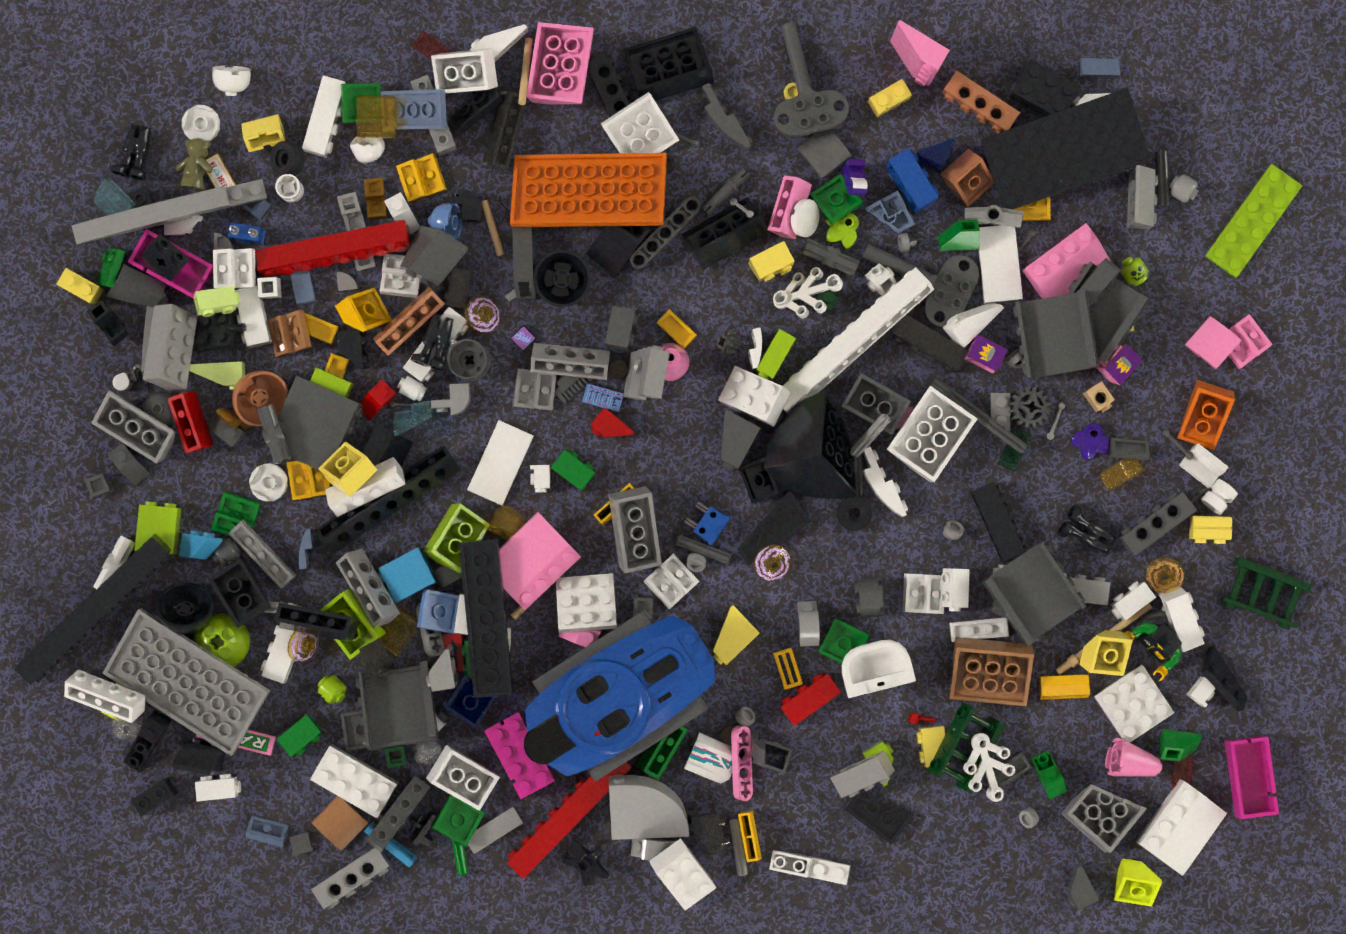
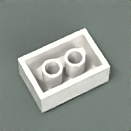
M493 48L439 53L431 56L436 89H445V93L489 90L498 87Z
M735 366L718 400L736 411L774 427L791 392L777 383Z
M446 745L426 778L431 784L480 811L500 777L492 770Z
M681 838L649 861L657 876L684 910H687L716 889L708 873Z

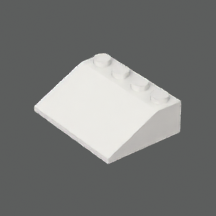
M929 386L887 450L929 482H935L977 421V418Z
M1179 779L1135 842L1183 876L1227 813L1191 785Z

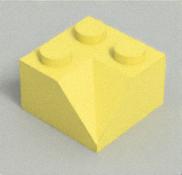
M783 241L751 257L748 264L758 280L764 279L766 282L773 279L779 273L782 276L790 272L795 261Z
M344 442L318 468L329 483L349 497L356 493L377 471L366 455L347 442Z
M1105 630L1096 635L1083 647L1079 665L1089 673L1124 676L1133 639L1123 632Z

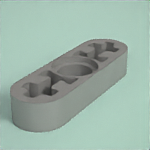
M419 603L416 607L417 619L419 617L421 603ZM420 628L425 653L430 657L441 655L444 651L441 632L433 631L432 634H429L427 629Z

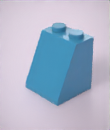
M418 547L378 568L380 571L378 576L383 584L386 583L389 589L387 591L395 603L438 583L426 555L422 553V548Z

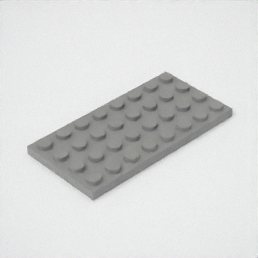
M142 608L137 610L102 673L121 686L145 695L147 703L230 756L236 752L270 692L269 689L183 634L169 630L158 618Z

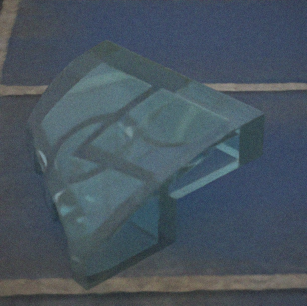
M430 401L411 404V410L394 412V435L398 436L433 418Z

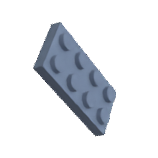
M445 89L380 91L382 130L447 128Z

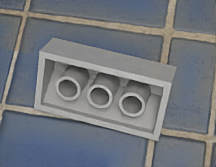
M110 390L107 392L92 421L93 425L155 463H159L166 458L174 443L175 430Z

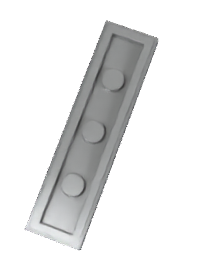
M244 520L239 522L228 533L281 589L296 576Z

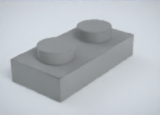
M990 393V417L1010 431V405H1008L1010 393Z

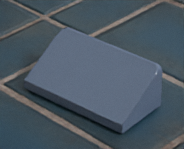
M1081 58L1080 77L1119 78V59Z
M252 815L245 832L246 838L283 847L289 825Z

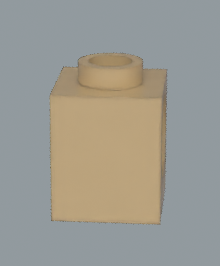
M1102 381L1083 393L1095 412L1101 410L1103 413L1112 407L1110 403L1114 401V398ZM1097 393L1103 395V403H1098L1096 401L1095 397Z

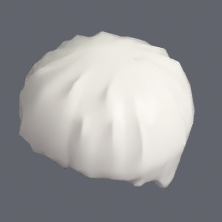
M356 136L350 143V148L355 158L365 164L374 162L381 156L385 149V143L383 138L379 136H367L365 138Z

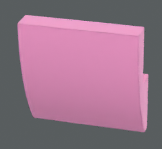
M1250 314L1229 328L1231 332L1242 340L1228 355L1238 369L1273 345Z
M1209 316L1185 346L1198 357L1205 360L1211 367L1217 369L1242 340L1220 322Z

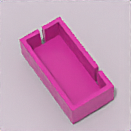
M146 229L127 262L193 299L195 291L206 290L207 286H205V283H210L213 278V265L183 248L173 244L190 260L171 281L140 256L158 236Z
M519 711L504 719V725L500 721L484 731L510 780H515L513 786L520 799L554 782L556 778L550 766L547 765L548 763H540L529 755L526 748V738L529 732H527L526 721Z
M1259 735L1245 737V739L1224 740L1235 817L1247 819L1279 814L1277 797L1267 793H1276L1269 737Z

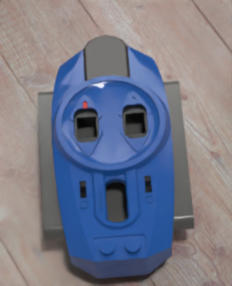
M647 610L642 611L532 682L539 695L525 709L527 734L524 739V750L526 755L533 762L547 764L566 776L588 770L594 782H596L709 709L701 694L715 682L714 659L692 625L674 615L654 623Z

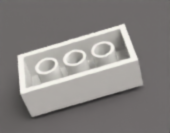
M333 744L328 747L310 779L375 818L380 817L399 784L396 780Z

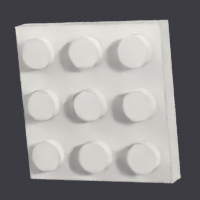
M649 92L601 123L619 153H661L679 141Z
M613 573L561 577L556 580L559 633L617 628Z
M1142 664L1094 695V698L1120 737L1128 742H1132L1174 714V711Z

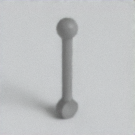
M736 198L730 199V204L736 205L744 211L747 217L752 218L754 216V212L747 210L739 204Z
M1063 402L1058 403L1056 417L1050 432L1047 434V439L1049 440L1054 439V431L1062 409L1065 408Z

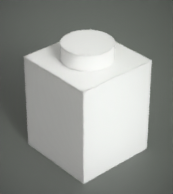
M257 278L259 298H282L280 278Z

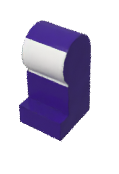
M848 159L842 169L848 195L865 196L867 193L868 185L865 180L864 160Z

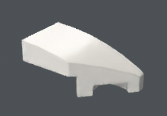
M196 215L189 219L164 224V235L178 236L185 235L186 233L191 234L193 227L198 221H202L203 216Z

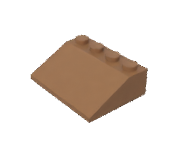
M955 637L949 699L1027 706L1034 659L1032 644L1026 646L1024 643Z

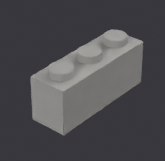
M883 750L837 771L830 779L841 798L845 796L851 798L857 795L859 790L863 788L867 791L874 787L877 782H880V784L887 782L891 779L890 775L895 770Z

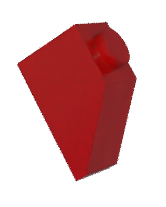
M382 379L360 402L363 404L362 413L371 421L398 394Z
M606 408L590 424L593 428L591 432L598 438L601 436L604 438L627 437L634 434V431Z

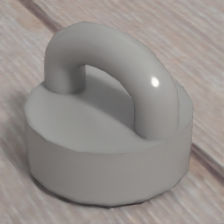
M907 233L898 235V246L902 253L909 252L910 246L917 244V240L909 238Z
M1016 349L1006 358L1005 362L1010 367L1013 366L1016 369H1020L1025 360L1024 356L1020 354V349Z
M948 521L944 527L943 535L948 539L957 540L962 536L964 527L957 521Z
M690 553L688 555L687 568L689 570L700 572L705 569V556L698 553Z
M742 707L735 713V719L740 726L748 727L755 722V714L749 707Z
M1027 807L1020 812L1019 820L1024 827L1032 828L1038 824L1039 816L1035 809Z

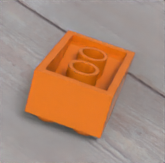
M1197 380L1177 438L1193 444L1199 443L1205 448L1215 450L1235 401L1234 392Z

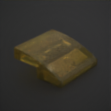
M358 95L356 98L358 114L356 118L357 137L395 138L396 96Z
M395 603L400 614L390 623L381 625L386 634L377 641L398 656L418 630V619Z

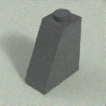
M123 264L118 272L114 287L109 288L106 297L154 307L158 302H163L167 293L164 291L166 283Z

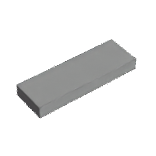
M514 806L475 830L468 843L473 854L523 824Z

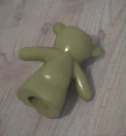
M193 138L185 142L189 157L181 161L177 165L176 170L178 172L184 170L180 184L181 187L205 190V185L203 184L205 171L208 173L213 171L211 165L204 159L208 155V148L211 146V143L200 138Z

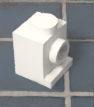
M530 465V469L534 470V473H531V485H534L535 493H545L546 489H551L550 465Z
M1200 676L1186 695L1201 707H1206L1208 704L1205 701H1209L1214 696L1215 687L1207 678Z

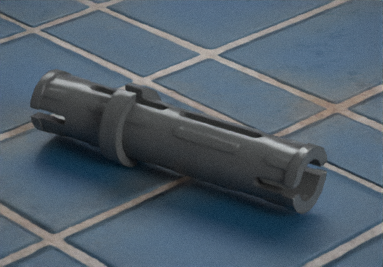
M741 168L731 179L726 181V184L713 197L701 206V209L705 211L709 208L705 213L710 216L734 191L737 192L739 190L738 187L750 175Z

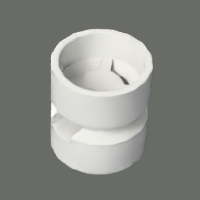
M285 174L277 179L275 189L284 201L294 203L302 198L304 188L295 176Z
M1217 479L1211 487L1212 491H1207L1201 501L1214 513L1221 515L1227 508V503H1231L1238 493L1225 481Z

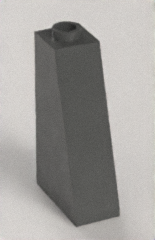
M512 227L513 280L517 300L536 299L533 227Z

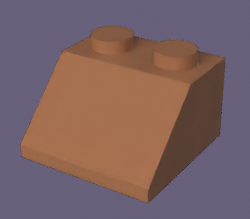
M967 149L940 174L946 185L966 207H969L994 184L993 177L983 159L970 149Z

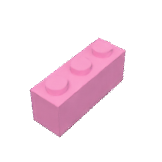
M783 177L768 231L780 237L796 239L797 235L791 227L792 214L794 215L795 210L793 209L797 202L802 199H808L812 187L810 183L799 177Z

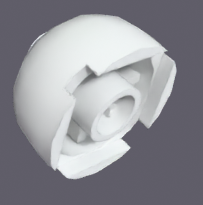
M212 67L215 87L224 91L227 96H237V92L244 91L250 83L251 69L247 67Z

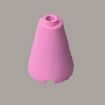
M675 343L660 345V347H664V351L670 352L669 356L674 357L673 361H668L665 380L674 381L681 378L689 367V356L686 350Z
M1115 738L1112 741L1115 743L1113 747L1108 748L1105 760V767L1109 769L1108 775L1155 777L1162 770V763L1158 757L1122 738Z

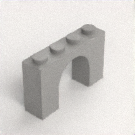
M660 346L637 349V351L631 352L623 397L640 401L646 400V397L661 399L670 352L664 351V347Z

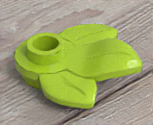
M850 213L833 225L827 219L825 220L831 226L827 231V242L842 241L846 249H849L857 239L856 229L859 226V220L856 215ZM848 219L852 220V224L850 226L846 225V221Z

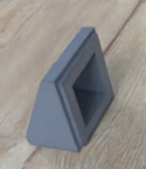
M264 199L243 204L241 207L260 220L271 204Z

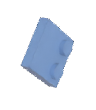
M423 589L417 627L455 634L454 628L459 596Z

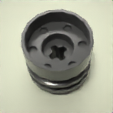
M463 339L451 346L447 355V363L451 372L457 377L466 381H477L488 374L491 369L492 358L489 350L484 345L475 340ZM468 357H474L473 361L475 363L473 365L468 364Z

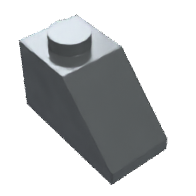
M216 412L206 423L207 427L218 437L234 448L247 435V432L239 426L235 430L231 428Z
M124 443L107 454L119 471L135 486L151 475L133 450Z
M1076 864L1067 889L1069 894L1067 900L1072 908L1075 907L1080 911L1099 901V898L1082 865Z

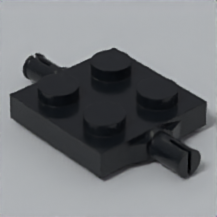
M219 312L209 317L198 315L194 336L196 339L195 350L197 352L233 348L235 333L246 331V324H235V312L230 314Z

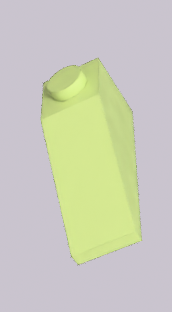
M245 363L190 364L189 371L229 387V390H234L237 382L245 375Z

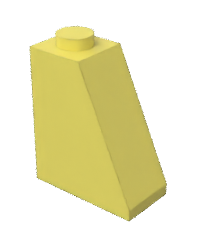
M734 605L728 611L713 648L715 653L713 657L720 665L723 662L727 665L760 634Z

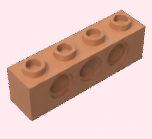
M957 70L942 92L946 100L951 103L955 101L961 105V110L966 113H973L979 122L983 124L988 123L996 133L1009 130L1020 114L1019 111ZM960 90H965V91H967V92H968V97H967V98L961 97L960 94H959V91H960ZM975 101H982L984 108H978L975 105ZM991 112H999L1000 118H993L991 116Z
M428 287L373 337L375 343L389 356L444 306V302Z

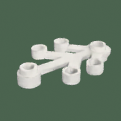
M814 267L807 279L802 273L798 272L794 274L793 280L785 291L780 290L774 294L773 303L778 309L788 307L796 312L800 318L804 319L809 315V310L804 305L799 306L793 301L800 299L814 307L818 313H823L826 311V304L822 300H816L811 295L827 290L839 291L843 286V281L838 275L832 274L827 278L826 283L811 287L815 280H820L823 277L822 270ZM797 285L801 286L797 292H793Z
M984 733L975 734L971 739L973 751L963 766V770L969 775L975 773L968 786L974 792L980 791L982 788L980 781L984 773H986L989 783L986 795L990 800L998 802L1003 799L1004 792L997 784L992 767L1001 770L1007 776H1012L1015 773V767L1009 763L1004 764L990 758L987 750L997 753L998 757L1002 759H1007L1010 756V750L1004 746L999 747L990 743L989 737ZM980 755L981 762L977 768L975 763Z

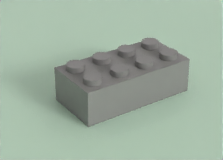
M173 304L154 306L143 380L168 391L187 389L197 324L196 315Z
M644 486L608 494L619 567L624 573L661 566L652 492Z

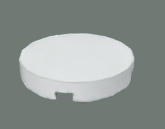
M196 105L185 112L182 118V129L190 140L200 138L205 141H211L220 130V119L212 108L206 105Z
M802 199L794 206L793 210L795 212L791 216V227L796 235L809 237L818 226L819 208L814 200Z
M271 463L263 464L256 467L251 473L249 484L253 495L258 499L266 502L275 501L286 492L288 477L281 467Z

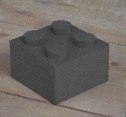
M612 306L605 347L627 352L629 347L633 348L635 337L632 334V330L637 329L639 319L635 310Z

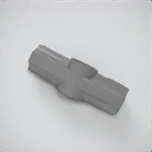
M996 205L965 208V220L978 219V224L1021 228L1024 211L1000 208ZM991 211H996L999 213V217L993 220L989 218L988 214Z

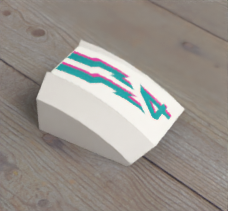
M699 732L684 769L721 784L729 780L732 775V746Z

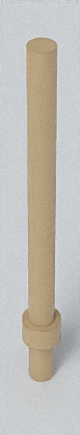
M1148 603L1127 620H1122L1116 624L1110 631L1120 632L1152 609V606ZM1083 649L1077 654H1072L1066 658L1067 661L1055 669L1058 675L1079 664Z

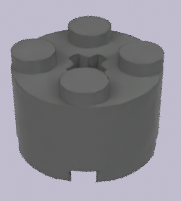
M882 577L859 579V582L855 583V593L859 595L860 602H856L857 614H861V617L885 616V612H881V608H885L884 589L882 585H879V582H883Z

